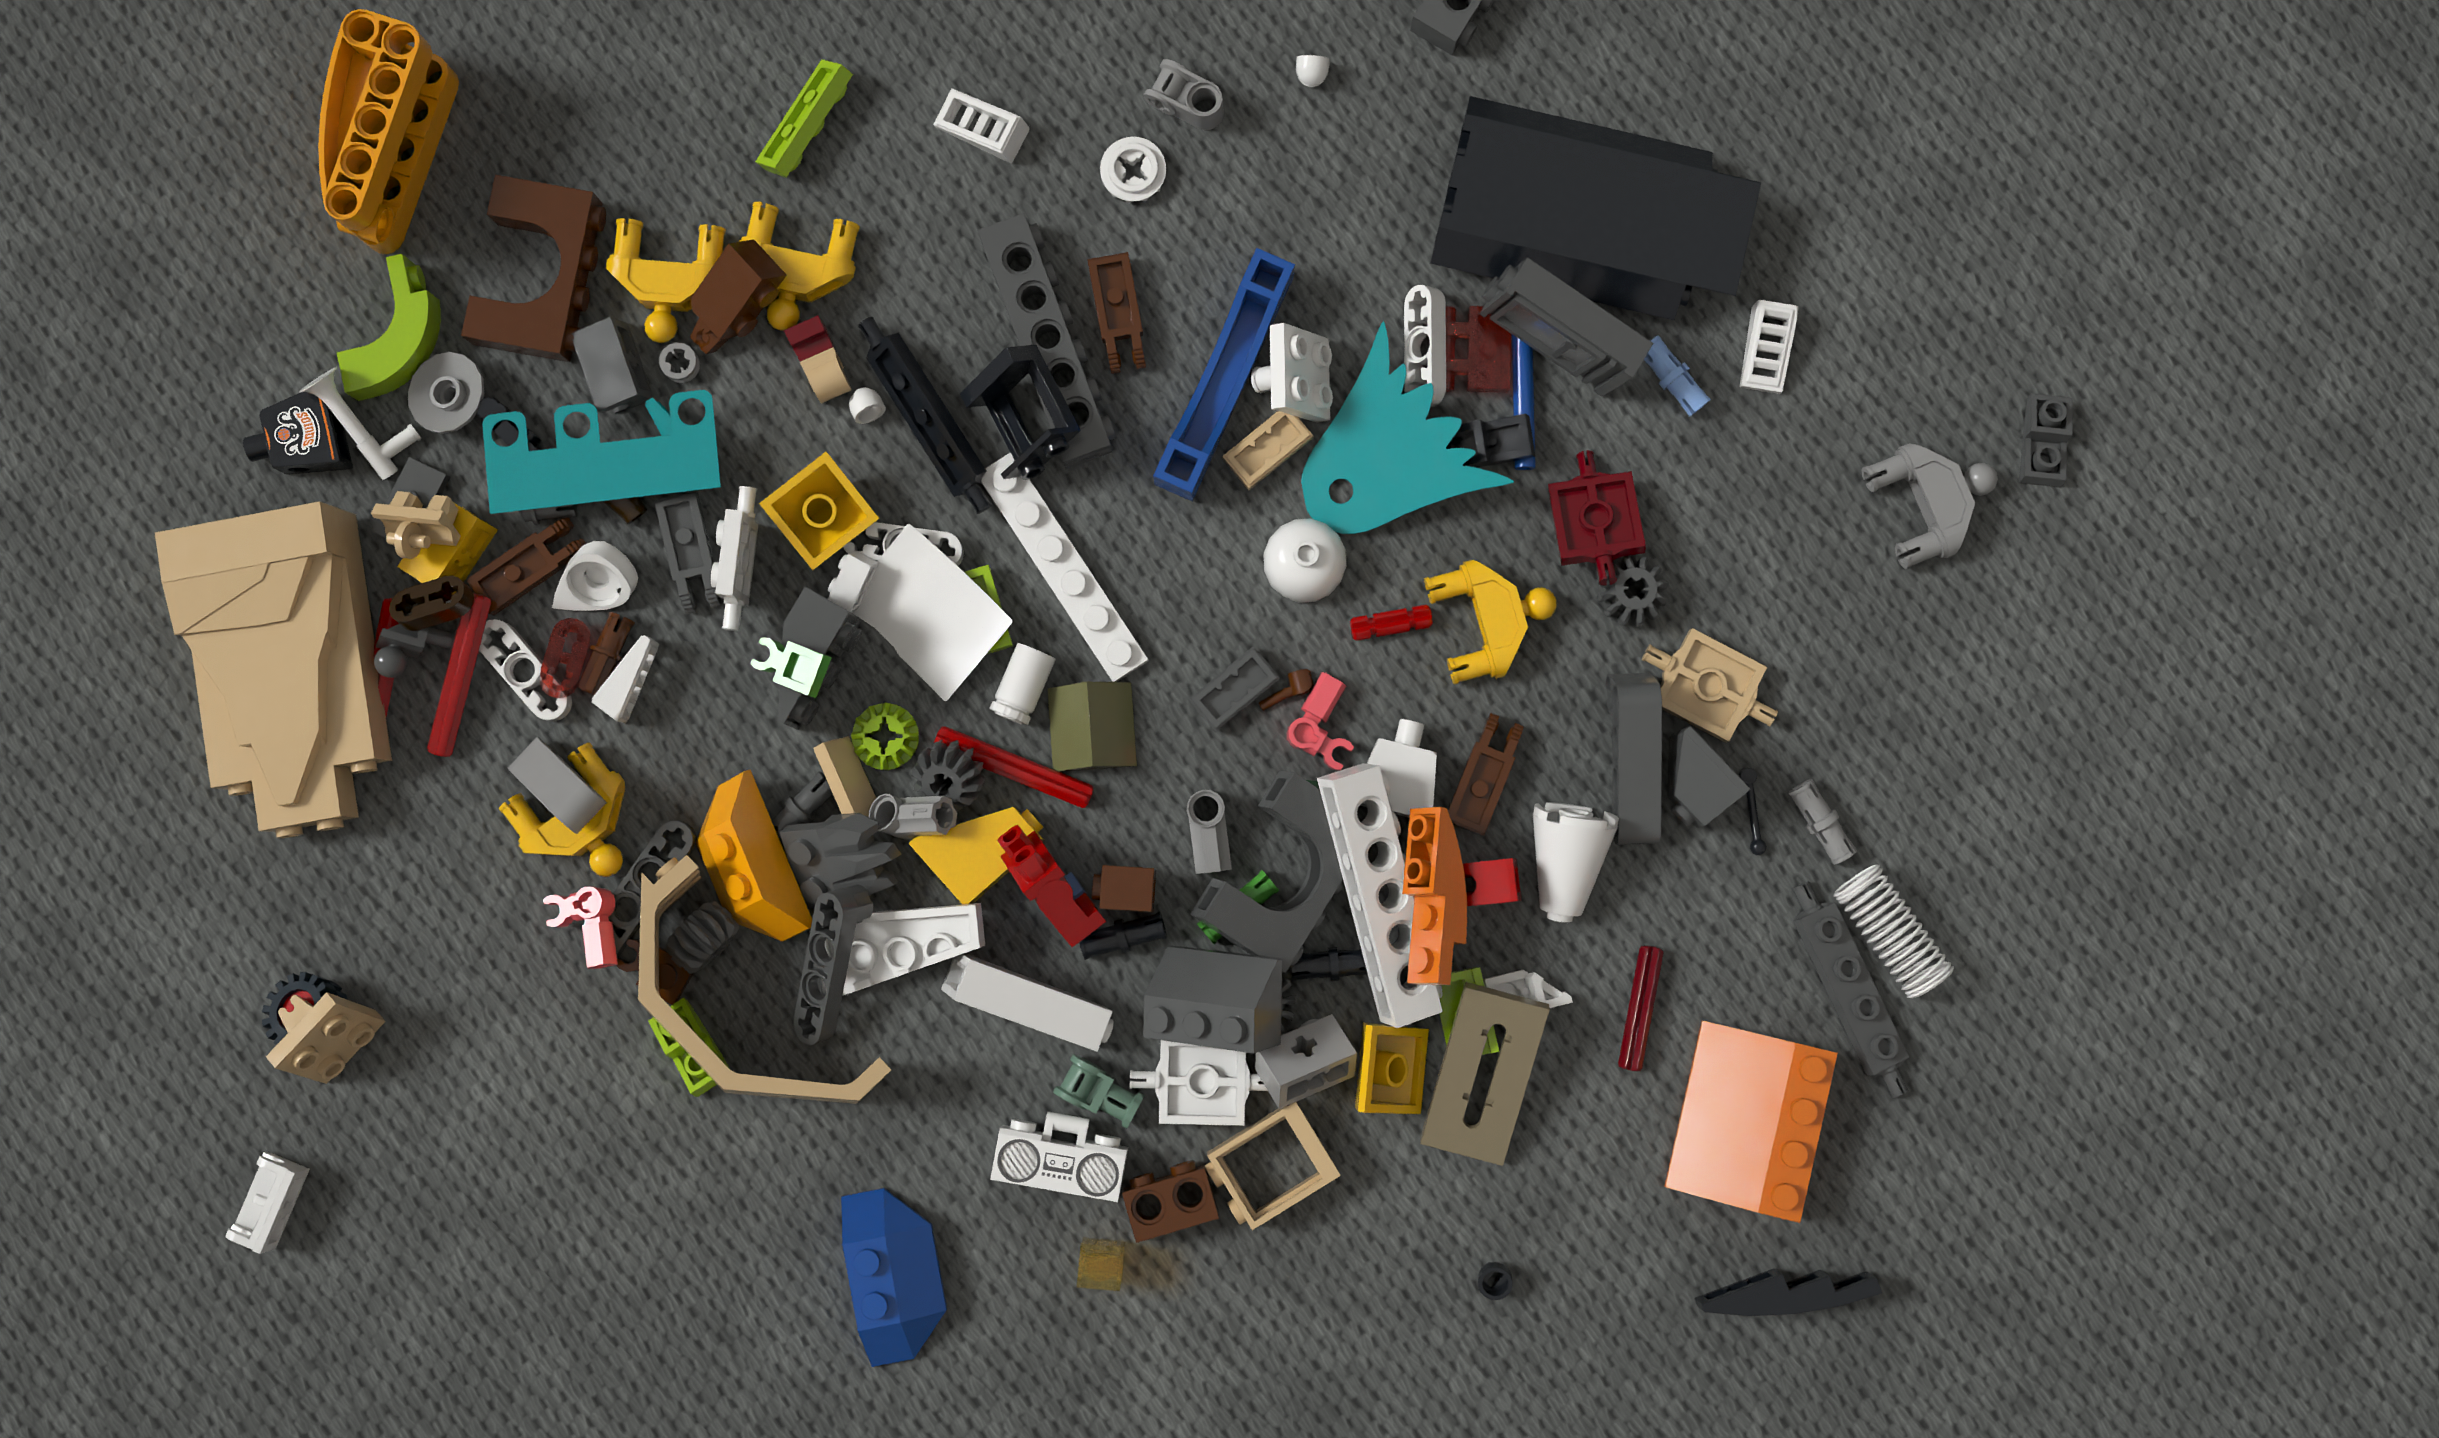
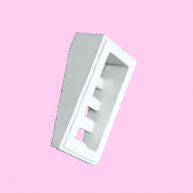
M952 88L933 124L936 128L1009 163L1014 161L1029 132V126L1020 116ZM961 105H964L967 109L959 125L952 124ZM976 113H981L973 131H969L968 128ZM993 119L996 123L989 137L986 138L984 134Z
M1758 300L1752 306L1740 388L1776 394L1782 393L1796 328L1798 306L1766 300ZM1763 318L1783 320V325L1764 323ZM1760 334L1781 337L1780 343L1759 340ZM1761 351L1778 354L1777 360L1756 357V353ZM1753 368L1776 371L1775 378L1752 374Z
M641 635L593 696L591 702L617 722L626 724L655 658L659 643L646 635Z

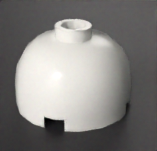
M1295 519L1280 526L1269 538L1264 551V572L1271 587L1282 596L1298 603L1316 602L1329 596L1340 584L1347 566L1346 549L1339 535L1327 524L1314 519Z

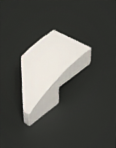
M1519 970L1483 979L1484 986L1487 988L1549 1004V1008L1573 1003L1572 997L1569 994L1554 988L1535 972L1528 973L1525 970Z

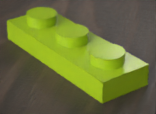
M821 59L755 162L766 171L787 178L789 173L800 164L803 157L802 153L811 139L822 130L825 123L824 119L833 105L840 101L846 93L847 83L853 74L842 64Z

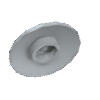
M446 352L432 356L420 365L412 376L408 389V407L414 420L428 431L441 434L458 431L470 423L478 412L477 409L479 408L480 401L483 400L485 394L484 378L477 364L463 354ZM456 392L455 397L450 401L451 394Z

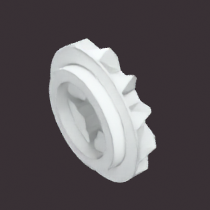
M1140 137L1122 138L1114 142L1105 151L1100 164L1101 179L1112 197L1122 199L1128 204L1134 201L1146 202L1149 197L1160 191L1166 177L1164 156L1160 149L1147 139ZM1143 159L1140 169L1144 179L1133 176L1130 180H1126L1123 183L1125 181L1126 169L1120 160L1124 164L1128 163L1134 166Z

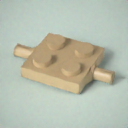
M1693 628L1688 631L1680 649L1672 656L1653 647L1651 644L1647 647L1646 653L1643 654L1641 660L1663 670L1662 683L1660 685L1662 710L1725 743L1730 741L1739 722L1747 715L1767 724L1769 727L1775 720L1773 718L1777 716V710L1756 700L1758 685L1767 667Z

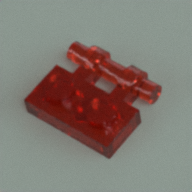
M1446 306V392L1455 390L1456 375H1467V392L1508 393L1510 390L1511 333L1490 320L1491 314L1485 317L1480 315L1479 313L1484 306H1470L1468 309V322H1456V308ZM1458 338L1468 339L1467 359H1455V343Z

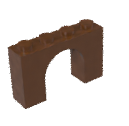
M495 174L487 215L498 226L541 233L553 238L560 251L561 266L557 280L550 290L543 296L530 302L510 303L470 295L461 334L464 339L475 346L570 362L572 351L576 352L572 341L574 336L571 333L581 330L578 327L580 312H585L589 305L590 290L586 287L589 271L593 272L597 266L598 249L594 247L597 231L602 232L606 223V209L602 207L603 203L594 192Z

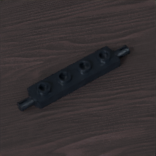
M868 317L861 321V324H858V328L861 329L871 345L866 357L867 361L952 495L955 497L965 494L974 507L976 514L989 509L992 503L979 486L983 475L987 472L899 332L884 336L874 317Z

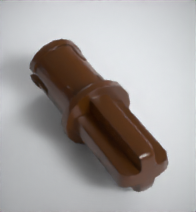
M609 612L608 619L596 645H591L589 648L593 652L578 683V688L582 691L595 695L611 675L616 662L622 661L623 658L619 655L631 628L635 624L632 620L623 617L618 631L615 632L620 621V615Z

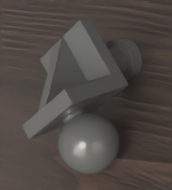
M400 624L389 629L383 628L376 647L381 649L374 658L375 669L380 675L387 678L400 676L407 667L406 656L418 659L425 643L449 649L448 654H451L457 630L451 633L428 627L419 631H409Z

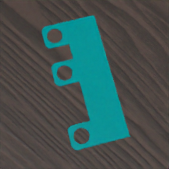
M706 390L673 394L669 400L672 435L600 443L598 412L593 404L583 403L561 406L554 413L557 448L529 451L526 418L522 413L514 411L486 416L482 425L490 514L720 488L712 395ZM690 398L700 400L705 407L703 420L695 425L683 423L678 415L681 403ZM582 412L589 418L590 429L585 436L571 438L565 433L563 423L570 413ZM502 420L514 422L519 431L516 442L507 447L497 445L492 439L493 427Z

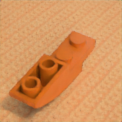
M1447 808L1410 809L1402 893L1415 897L1407 983L1416 985H1450L1454 944H1466L1467 895L1461 852Z

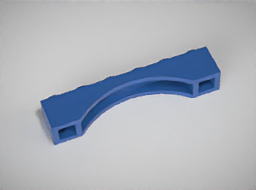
M1256 248L1239 285L1230 312L1205 371L1153 475L1154 485L1193 502L1268 336L1270 325H1273L1292 283L1295 264Z

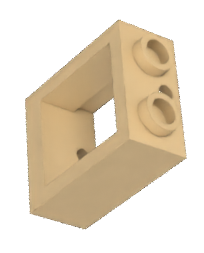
M1297 1102L1281 1109H1276L1208 1151L1207 1156L1211 1162L1205 1165L1208 1174L1217 1188L1225 1184L1233 1199L1227 1202L1237 1222L1241 1225L1247 1221L1252 1230L1341 1176ZM1286 1119L1318 1172L1255 1210L1223 1157Z

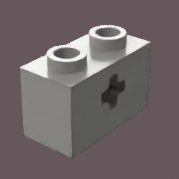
M1333 1014L1319 1020L1311 1019L1306 1021L1298 1029L1281 1035V1045L1257 1052L1255 1070L1277 1107L1281 1109L1354 1077L1357 1052Z

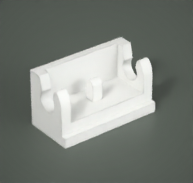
M268 1151L263 1152V1155L259 1156L256 1163L259 1166L235 1224L232 1225L231 1229H228L225 1236L227 1239L250 1248L259 1254L276 1249L310 1170Z

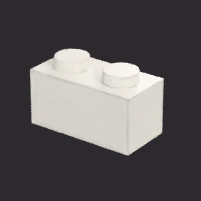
M853 551L848 555L845 554L838 565L840 569L838 577L834 578L828 587V592H830L828 600L849 612L858 609L879 562L858 551Z

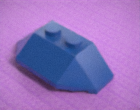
M885 1188L842 1196V1246L857 1330L872 1367L914 1359L947 1310L932 1223L893 1196Z

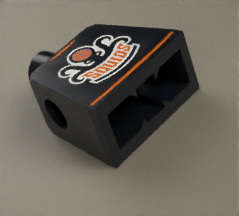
M308 392L298 393L262 409L259 416L263 433L243 438V447L251 462L269 458L272 467L284 474L336 471L353 468L343 425L321 399Z

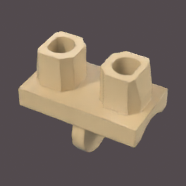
M397 491L389 505L376 503L371 515L383 522L386 541L388 544L395 546L397 555L401 558L413 559L417 557L421 548H429L430 544L457 545L461 536L453 523L458 509L451 498L434 495L426 509L422 508L423 504L416 495L410 492Z

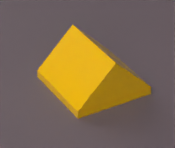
M824 452L759 503L812 570L879 519L827 452Z
M1363 1022L1355 1108L1358 1112L1421 1114L1429 1029L1404 1026L1395 1028L1385 1024Z

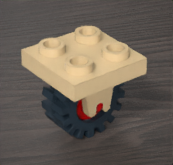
M300 972V976L293 973L287 976L288 982L280 980L275 984L279 989L278 993L269 992L266 998L273 1000L271 1006L263 1005L262 1013L268 1014L269 1018L262 1020V1026L270 1029L265 1034L268 1039L274 1040L273 1043L276 1045L266 1058L276 1069L327 1084L332 1078L343 1071L345 1064L361 1047L373 1039L375 1032L386 1021L376 1010L349 1001L347 995L340 992L342 988L338 984L333 983V981L307 972Z

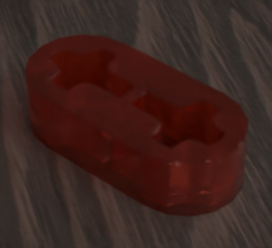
M567 618L559 621L554 626L540 670L539 683L542 690L553 698L570 696L576 690L589 649L590 631L588 626L578 619ZM569 632L577 633L578 641L574 642L571 653L563 652L565 643L563 637H567ZM559 663L567 664L565 673L567 679H564L561 685L554 684L553 676L551 675L556 674Z

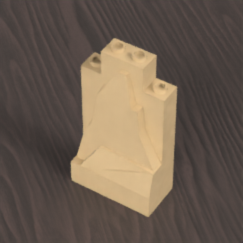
M319 501L155 532L161 582L174 635L182 636L192 651L210 787L227 789L229 796L253 793L258 830L276 832V838L303 835V827L317 825V831L340 829L344 827L343 820L359 818L353 774L378 770L377 763L392 761L384 703L382 705L378 689V672L374 666L375 641L356 514Z

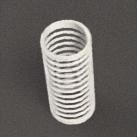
M1873 865L1841 885L1835 891L1834 897H1837L1836 900L1839 901V904H1844L1872 883L1883 879L1876 888L1847 905L1844 911L1849 912L1855 909L1879 890L1889 887L1881 896L1855 911L1850 916V919L1854 920L1862 916L1884 898L1895 895L1888 903L1867 914L1857 922L1856 927H1862L1874 920L1890 906L1900 903L1895 910L1867 926L1861 934L1867 935L1881 927L1897 913L1907 910L1902 917L1871 935L1867 943L1879 940L1904 920L1912 918L1906 926L1879 941L1873 947V951L1886 947L1908 929L1918 926L1913 933L1890 945L1879 954V959H1884L1905 946L1915 936L1924 934L1919 941L1894 954L1884 964L1886 967L1894 965L1913 952L1922 943L1929 942L1924 949L1901 961L1890 971V974L1894 975L1906 969L1896 978V982H1903L1910 978L1902 985L1901 990H1905L1907 998L1913 999L1927 993L1952 974L1954 966H1951V962L1945 961V954H1939V946H1932L1934 939L1927 938L1928 931L1921 930L1922 923L1915 922L1916 915L1910 914L1911 907L1904 906L1905 899H1898L1899 891H1892V883H1886L1888 876L1881 875L1882 868H1880V865ZM1936 949L1931 956L1917 962L1915 965L1908 968L1910 965H1912L1918 959H1920L1926 952ZM1942 957L1937 964L1932 965L1923 970L1922 972L1918 973L1917 975H1915L1917 972H1919L1925 966H1927L1933 959Z

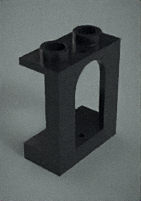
M1037 345L1006 347L960 393L967 408L987 406L1015 461L1001 473L1003 479L1022 477L1023 480H1029L1040 475L1045 470L1044 464L1051 458L1065 452L1069 448L1068 442L1081 431ZM1028 373L1055 426L1053 429H1048L1035 442H1033L1008 394Z

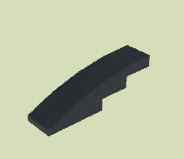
M1527 414L1488 422L1477 420L1463 423L1446 447V449L1468 448L1475 450L1476 454L1465 462L1463 466L1476 468L1536 457L1530 417Z
M1773 1268L1694 1299L1696 1305L1705 1313L1764 1316L1798 1314L1839 1307L1882 1294L1876 1276L1866 1271L1832 1283L1830 1275L1821 1270L1786 1282L1783 1274Z

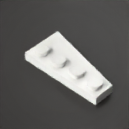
M981 903L873 912L870 918L856 924L842 996L985 946ZM826 938V952L828 956L833 958L834 950L832 943ZM821 978L823 996H825L826 986Z

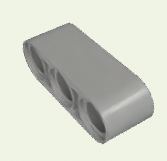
M538 737L507 767L558 820L575 834H578L607 803L558 754L556 755Z

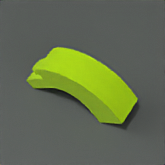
M403 254L386 257L395 301L394 315L388 329L380 338L368 345L337 352L344 392L358 401L387 394L411 380L420 365L429 359L438 339L441 323L440 301L428 290H425L426 282L421 267L415 265Z

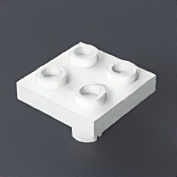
M1286 323L1270 325V366H1258L1252 370L1251 383L1255 392L1265 393L1271 391V409L1313 422L1330 421V406L1333 401V395L1329 379V365L1332 360L1329 339Z

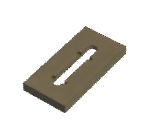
M1465 982L1423 1126L1420 1144L1489 1163L1504 1165L1549 1014V1004ZM1501 1024L1505 1027L1506 1033L1479 1122L1475 1125H1469L1464 1121V1115L1487 1040V1034L1493 1025Z

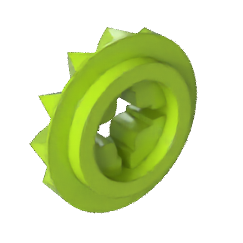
M886 702L868 706L855 719L851 733L854 752L866 765L879 770L898 768L912 758L918 747L919 730L913 716L901 706ZM884 718H886L889 731L897 735H903L902 738L888 741L885 754H883L880 741L867 737L868 734L881 731L882 725H884Z

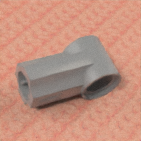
M1212 790L1198 791L1190 797L1187 803L1195 874L1232 870L1223 799ZM1202 796H1210L1218 804V813L1212 820L1203 821L1195 815L1194 804Z
M882 794L872 803L869 810V818L879 822V829L877 831L910 841L918 836L947 835L948 831L956 826L957 812L953 807L952 799L946 796L898 798L890 794Z

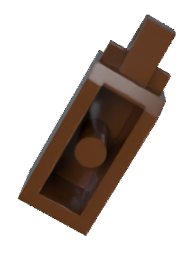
M754 239L729 243L691 297L692 311L699 319L690 338L705 354L716 352L731 337H744L756 327L758 323L756 318L762 309L772 303L778 296L779 290L777 288L787 276Z

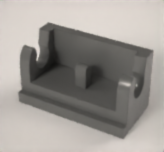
M608 317L571 333L574 336L572 341L597 412L604 413L613 409L614 414L642 405L646 403L645 401L654 398L628 323Z

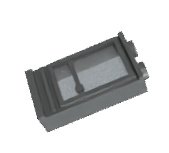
M1528 257L1516 267L1509 265L1500 278L1494 277L1482 295V298L1487 302L1479 313L1480 315L1485 317L1491 314L1489 319L1574 377L1581 375L1583 383L1588 384L1591 382L1596 387L1593 391L1601 397L1631 380L1653 345L1644 336Z

